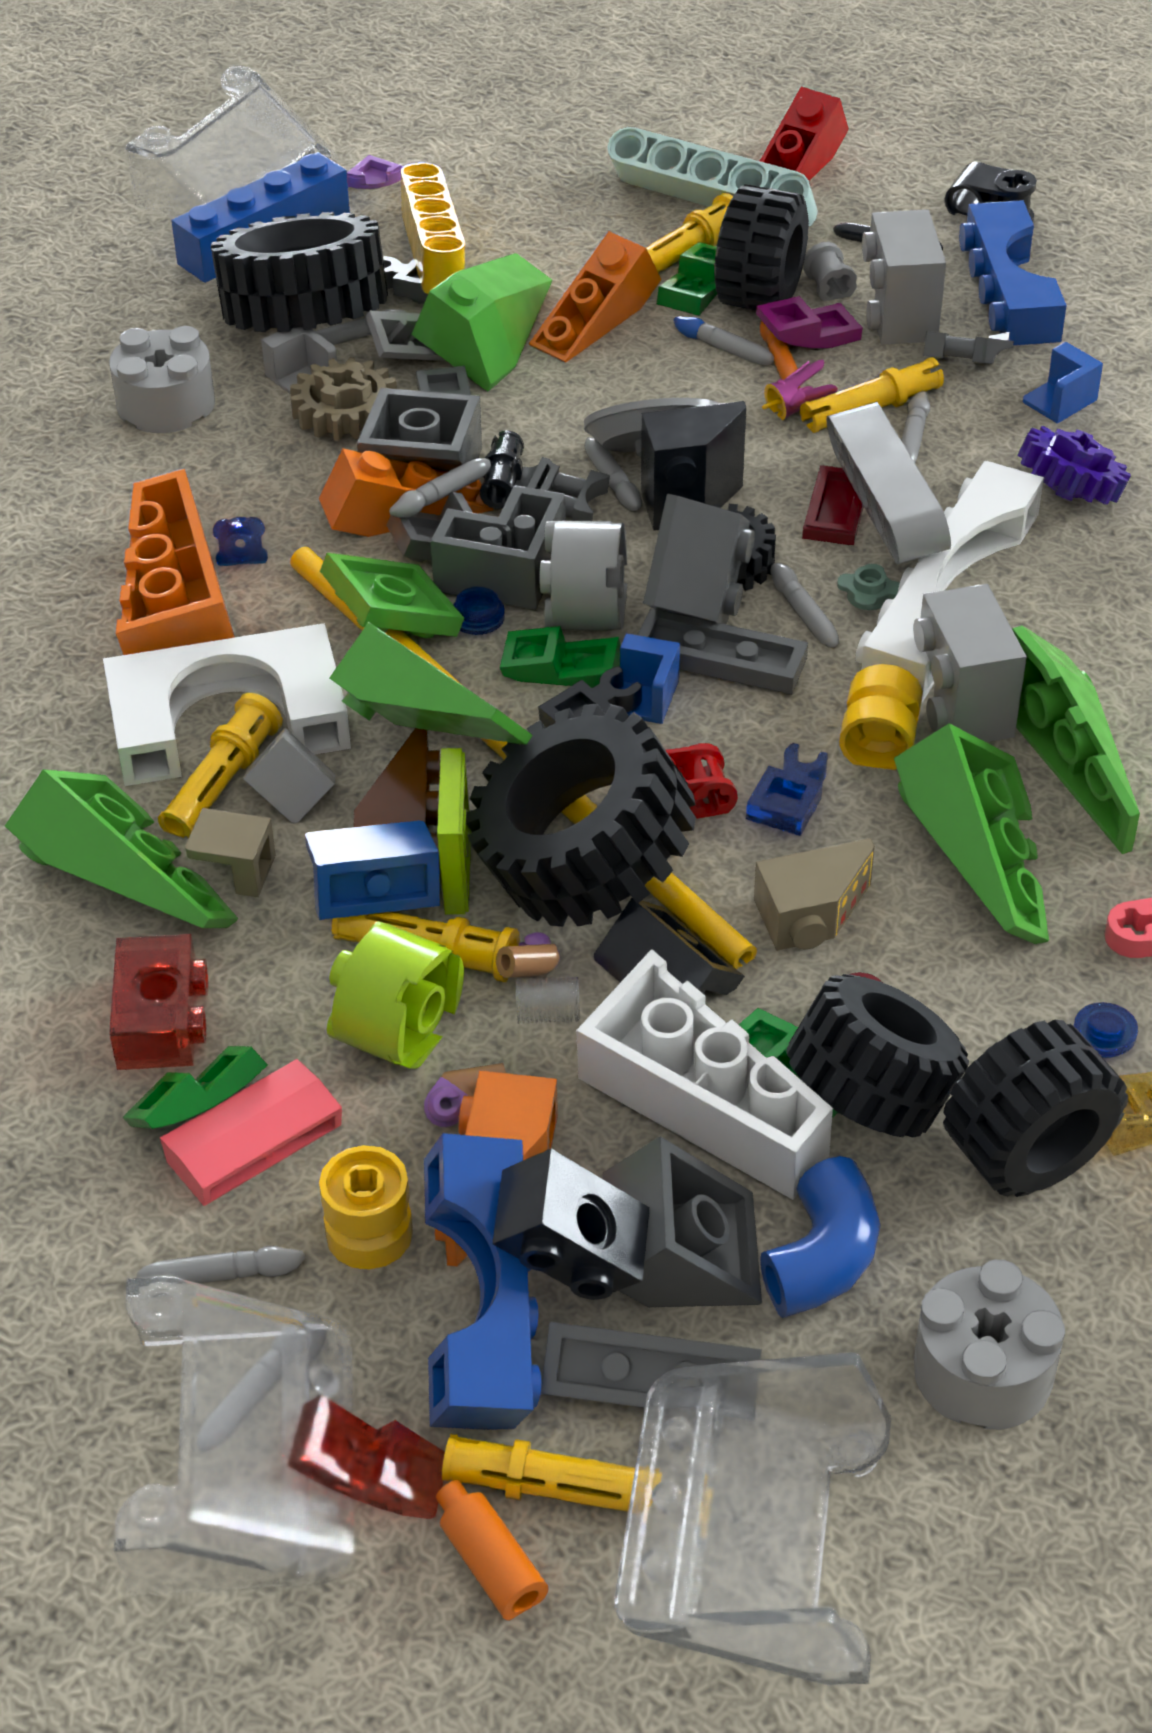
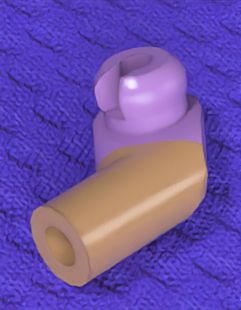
M535 932L527 935L524 938L525 942H520L519 946L502 947L499 949L496 957L498 972L504 978L532 977L548 974L560 962V952L556 944H551V940L546 934Z
M499 1063L444 1072L424 1101V1111L427 1118L439 1127H450L459 1122L462 1098L464 1095L474 1096L479 1070L506 1073L504 1064Z

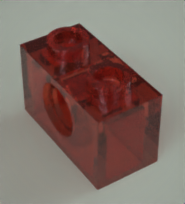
M192 934L116 938L109 1035L117 1070L194 1066V1044L206 1043L207 1037L204 1005L196 1006L197 996H208L209 983L206 958H195Z

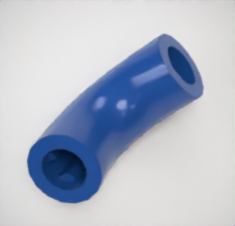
M838 1156L825 1159L816 1163L799 1179L796 1189L812 1221L811 1230L805 1237L793 1243L761 1253L760 1265L765 1288L778 1315L782 1318L819 1307L849 1291L872 1263L881 1225L870 1186L857 1163L849 1157Z

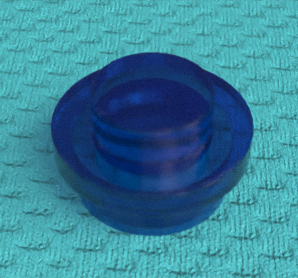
M467 588L457 595L456 602L453 604L464 617L460 631L466 634L483 635L491 633L501 627L505 620L504 605L499 600L498 595L489 588Z
M1107 1002L1089 1004L1082 1008L1075 1017L1074 1027L1102 1058H1112L1125 1054L1136 1043L1138 1036L1137 1021L1128 1010L1119 1005Z

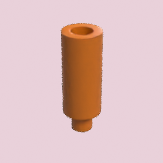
M458 1480L444 1485L436 1494V1500L445 1511L440 1519V1527L503 1619L510 1621L542 1602L548 1593V1584L485 1495L480 1492L468 1494Z

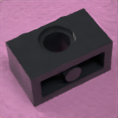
M549 1149L502 1170L492 1244L520 1259V1262L525 1267L541 1271L570 1287L571 1291L579 1297L591 1300L605 1299L611 1296L613 1292L643 1281L650 1207L555 1150Z

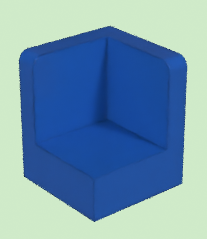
M1064 342L1052 349L1048 382L1024 395L1022 402L1058 424L1097 401L1103 363L1068 342Z
M626 633L620 647V668L623 670L624 686L620 689H626L636 682L642 685V703L636 709L627 712L629 716L635 712L644 721L663 724L679 682L680 643Z

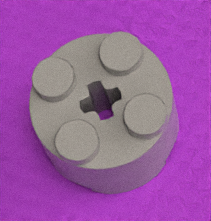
M180 326L173 330L152 331L132 328L120 335V344L113 350L109 365L117 412L122 420H127L136 425V429L144 432L170 433L192 426L193 421L203 415L205 418L212 412L215 405V393L210 355L206 344L200 339L197 329L190 326Z
M546 521L545 550L546 553H551V560H541L540 591L541 593L551 594V598H546L545 627L561 626L562 630L605 631L623 628L627 601V583H624V565H627V539L624 523H613V521Z
M994 1259L986 1262L983 1266L961 1269L942 1278L925 1294L921 1304L914 1352V1369L916 1383L924 1398L944 1417L958 1423L963 1421L984 1426V1429H1007L1018 1426L1033 1418L1045 1406L1053 1389L1065 1336V1325L1057 1305L1041 1286L1022 1275L1019 1267L1006 1260Z

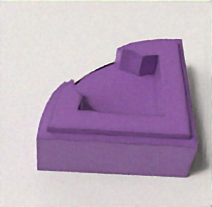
M368 155L347 172L348 187L373 189L392 185L401 180V169L404 166Z

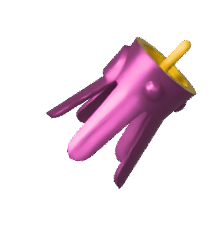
M817 360L812 364L808 361L786 379H779L777 382L767 384L764 390L766 404L762 406V409L769 408L773 412H778L777 416L781 420H785L800 411L802 403L811 402L836 393L838 388L833 384L816 388L811 386L798 388L823 369L824 360Z

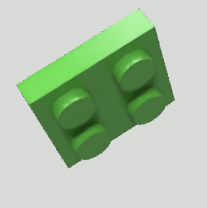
M326 553L320 572L333 587L337 597L343 600L357 617V622L365 628L367 623L370 622L384 633L388 629L409 631L422 638H432L435 634L458 636L464 617L420 565Z

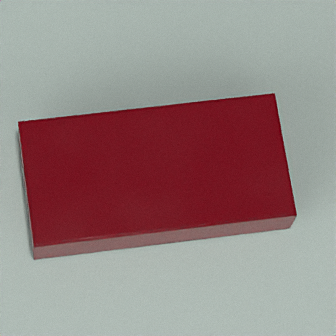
M820 465L803 526L802 539L854 546L864 506L843 468Z

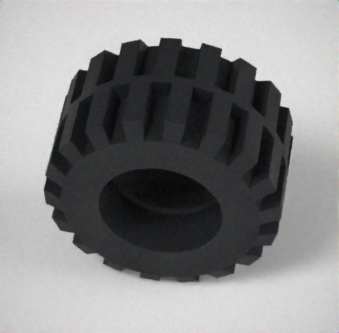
M747 184L742 185L737 190L726 209L715 254V286L718 299L722 304L756 310L758 305L793 297L803 269L809 230L808 211L802 194Z
M850 974L834 975L829 977L828 981H825L787 1047V1056L791 1059L789 1063L794 1072L801 1078L800 1080L835 1111L864 1127L897 1137L909 1136L913 1138L921 1136L922 1132L926 1133L951 1095L950 1092L954 1085L961 1079L969 1065L968 1053L964 1045L959 1041L958 1036L931 1009L912 996L888 984Z
M1056 1019L1047 1023L1043 1020L1035 1022L1025 1029L1020 1028L1008 1034L1004 1039L985 1050L965 1070V1074L956 1082L951 1090V1098L945 1103L943 1114L946 1118L943 1124L952 1140L994 1191L997 1190L1000 1195L1006 1197L1013 1194L1016 1197H1021L1046 1189L1064 1180L1096 1155L1111 1138L1112 1133L1124 1116L1123 1110L1128 1104L1127 1086L1071 1023L1066 1024L1064 1020Z

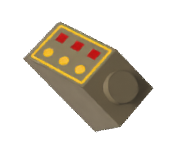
M871 838L756 862L754 901L776 951L792 947L803 950L812 949L819 946L825 940L836 937L871 885L875 845Z

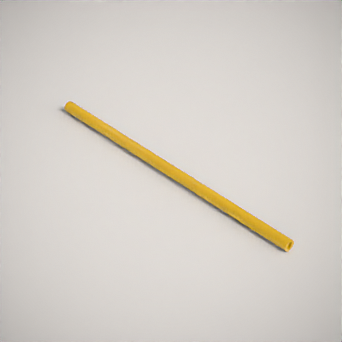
M301 547L296 550L290 560L291 567L362 631L364 627L357 622V617L345 602L337 597L333 587L320 572L324 560L309 547ZM388 629L385 632L460 683L402 630ZM480 738L505 760L507 756L502 751V748L508 742ZM584 795L567 806L562 813L571 822L576 824L594 811L597 805ZM673 873L664 882L653 877L645 884L647 890L733 967L738 969L743 966L738 962L740 958L746 964L755 959L757 954L756 947Z

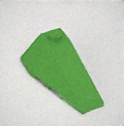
M517 253L457 271L429 291L411 335L454 367L465 366L467 377L488 392L516 367L553 280Z
M370 622L367 623L329 677V679L347 691L342 702L369 721L377 712L398 726L527 745L533 736L497 708Z
M1021 625L1012 628L1027 656L1016 728L1121 854L1131 852L1133 850L1140 812L1090 677L1084 671H1080L1062 650Z
M948 723L894 757L901 780L898 783L899 793L906 805L913 811L1006 932L1033 944L1048 942L1049 935L1042 887L1034 875L1024 868V860H1036L1038 855L1036 844L1030 838L1026 839L1019 829L1018 820H1032L1033 818L1031 804L1015 757Z
M43 769L5 824V827L21 841L19 844L20 850L39 864L51 865L201 928H228L238 920V917L201 875L180 866L176 868L172 864L174 859L181 855V851L172 841L161 840L143 830V828L152 825L155 821L106 775Z

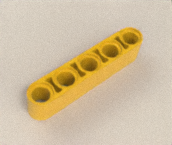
M415 163L406 165L401 169V211L422 290L428 294L430 290L452 274L465 269V241L442 170L433 164Z

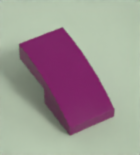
M800 296L758 305L756 309V315L778 340L791 345L807 348H833L859 341L862 338L863 327L841 303L811 309Z

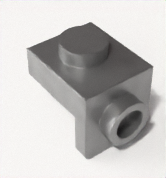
M451 492L440 515L419 512L408 518L390 516L387 527L404 557L417 562L432 561L431 539L447 508L473 513L462 493Z

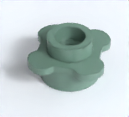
M867 564L858 568L853 574H842L838 577L837 587L841 591L847 592L848 601L853 606L863 610L882 608L886 599H894L896 597L900 584L897 581L890 580L886 576L884 568L878 564Z

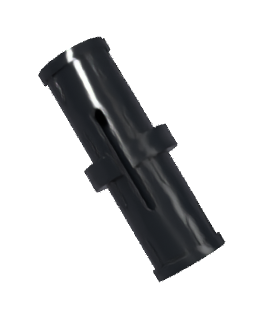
M510 430L499 432V439L496 435L493 437L491 451L485 457L490 460L491 467L483 476L484 482L480 489V497L484 504L494 509L504 507L516 481L521 479L523 472L520 457L523 453L524 442L520 435Z

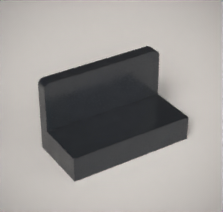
M633 898L630 899L594 953V960L620 983L651 949L667 962V971L682 984L689 981L703 994L708 990L727 995L737 989L745 977L667 909L645 901H640L637 904Z

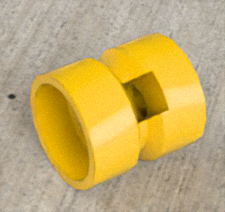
M877 664L857 672L851 681L847 699V711L844 713L839 746L843 755L853 765L896 770L894 757L914 746L923 690L919 680L909 671L896 665Z
M362 1145L352 1147L333 1156L322 1169L319 1180L321 1203L324 1211L325 1234L329 1250L338 1261L352 1268L370 1270L391 1264L401 1258L408 1249L413 1234L412 1214L409 1206V1182L405 1165L394 1153L375 1146Z

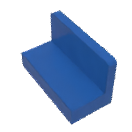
M418 820L325 830L305 834L306 848L313 863L315 910L319 920L440 906L439 851L424 821Z

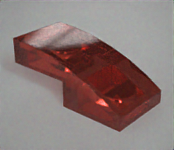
M321 1394L303 1405L287 1466L309 1479L354 1500L402 1516L432 1519L436 1517L439 1504L436 1500V1494L443 1486L442 1467L445 1451L396 1420L379 1429H375Z

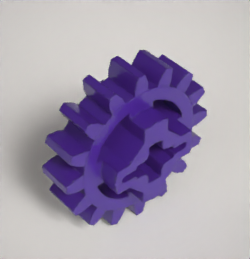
M1041 426L1040 430L1032 427L1017 456L1022 458L1021 464L1023 466L1033 469L1031 474L1044 477L1043 483L1053 489L1055 495L1072 501L1073 498H1083L1087 502L1092 503L1095 498L1104 505H1108L1109 501L1117 503L1131 477V474L1126 472L1127 466L1115 461L1116 456L1112 450L1103 447L1093 439L1092 435L1078 429L1075 432L1057 429L1054 433L1045 426Z

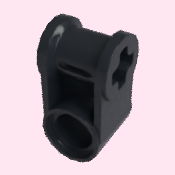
M973 162L966 165L946 192L944 198L945 206L952 215L959 213L968 216L969 204L1024 200L1033 222L1034 212L1030 208L1031 194L1036 189L1037 180L1033 174L1024 170H1010L990 166L982 162Z

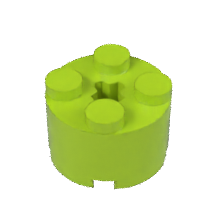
M376 922L361 939L353 952L349 950L341 951L332 965L329 980L330 984L337 988L332 1013L327 1023V1035L393 1064L402 1065L409 1069L419 1068L443 1037L432 1032L439 1024L444 1011L454 1015L456 1013L464 981V965L461 957L453 954V950L390 924Z

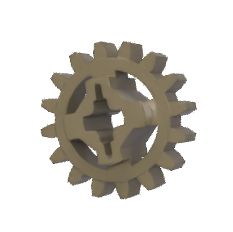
M349 357L345 364H338L332 358L328 361L327 367L312 364L310 365L311 375L299 373L297 375V384L290 385L293 419H299L302 430L314 427V436L318 438L329 432L333 433L334 441H339L343 434L350 433L355 440L359 439L360 431L363 430L380 388L397 389L396 379L389 378V372L386 367L374 371V361L371 360L361 364L356 362L354 357Z

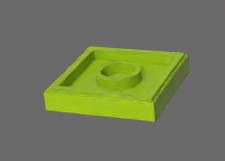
M441 748L437 837L445 915H458L469 912L471 844L467 835L471 834L472 831L466 825V812L470 811L466 756L465 752H462V748Z

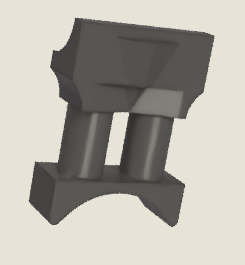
M926 331L923 356L937 358L951 356L973 359L972 362L993 364L996 356L1001 351L1013 348L1014 341L1009 340L1010 332L989 335V338L976 337V339L952 337L948 333Z
M544 457L534 467H523L521 479L517 480L515 485L564 493L566 516L570 517L571 521H592L593 510L588 505V502L597 496L608 493L609 474L591 470L587 479L560 473V466Z

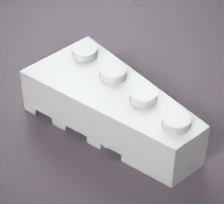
M651 949L576 1030L578 1079L790 1199L794 1200L798 1195L796 1188L803 1174L816 1163L829 1157L833 1108L774 1056L768 1058L763 1056L749 1043V1034L736 1022L730 1020L726 1023L705 1004V995L689 981L682 984L667 971V962L654 950Z

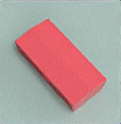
M296 1059L160 1137L167 1163L202 1205L205 1206L341 1126L342 1107L320 1079Z

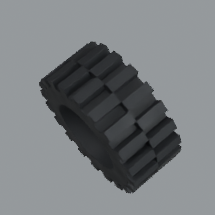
M322 212L319 216H310V213L297 214L296 218L285 219L284 216L272 218V222L263 223L258 221L248 224L249 228L238 227L230 230V235H221L216 238L217 242H212L211 244L223 320L225 319V323L229 326L236 324L237 329L246 330L253 327L254 332H266L271 328H277V332H290L292 328L303 327V330L316 329L318 324L327 323L332 326L342 323L344 318L353 320L364 316L363 311H375L379 309V304H385L387 301L388 289L379 226L376 220H370L368 216L355 217L353 213H343L339 216H334V212Z
M588 704L583 706L580 717H575L570 708L555 713V724L547 728L539 720L527 728L528 732L533 735L527 745L508 742L502 748V751L507 756L501 764L490 761L482 772L488 784L487 786H474L470 800L477 809L466 812V825L472 831L467 836L480 859L519 908L521 907L530 918L539 921L543 916L550 926L563 927L569 915L577 927L589 925L593 921V912L601 910L607 919L622 913L619 902L631 896L638 904L650 895V892L645 887L647 882L653 877L664 882L673 872V868L667 859L670 855L683 857L689 845L682 832L694 830L696 817L690 807L696 805L694 795L687 786V781L656 735L647 726L643 718L635 712L629 716L623 707L611 704L607 712L604 713L599 704ZM611 785L603 801L583 820L565 830L543 835L558 814L575 800L596 789Z

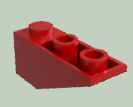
M801 86L762 155L760 162L797 171L805 175L810 181L833 159L849 130L841 99Z

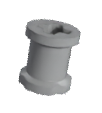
M821 242L811 247L806 252L803 264L804 273L809 279L816 281L817 294L823 301L850 297L857 288L856 273L850 266L843 263L842 251L832 242Z

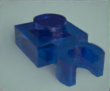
M790 744L784 752L783 770L768 766L747 802L746 819L801 836L822 799L823 781L827 774L828 754L821 751L814 762L802 763L798 761L799 744Z

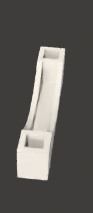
M985 460L973 479L967 477L964 480L955 507H947L944 511L951 537V549L918 559L914 569L908 567L905 570L899 584L898 594L894 600H885L878 616L877 626L873 632L865 631L860 639L856 651V662L862 664L861 670L877 664L896 665L903 668L919 680L923 690L922 702L924 701L934 684L931 662L926 652H919L913 633L914 620L921 617L923 594L944 591L957 575L974 562L997 551L1021 544L1039 514L1044 477Z

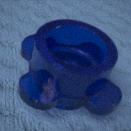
M234 517L229 520H218L213 526V535L218 539L219 551L216 553L215 558L219 566H233L237 564L266 563L268 552L262 547V535L265 532L263 521L257 517ZM238 539H242L245 541V545L238 547L235 542Z

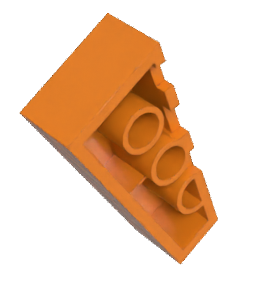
M185 469L134 483L128 526L131 536L130 548L125 549L124 558L127 570L125 585H121L119 600L122 607L121 619H117L115 633L123 655L235 638Z

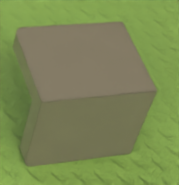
M202 808L185 846L189 859L231 865L235 893L258 898L276 856L271 818Z

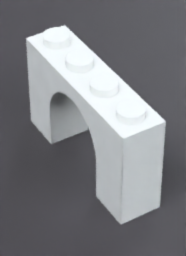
M325 623L103 658L125 786L182 777L174 733L176 723L182 713L195 702L224 692L255 693L274 702L285 715L289 732L314 755L351 749L346 704L342 702L344 698L342 689L338 684L329 679L336 669Z

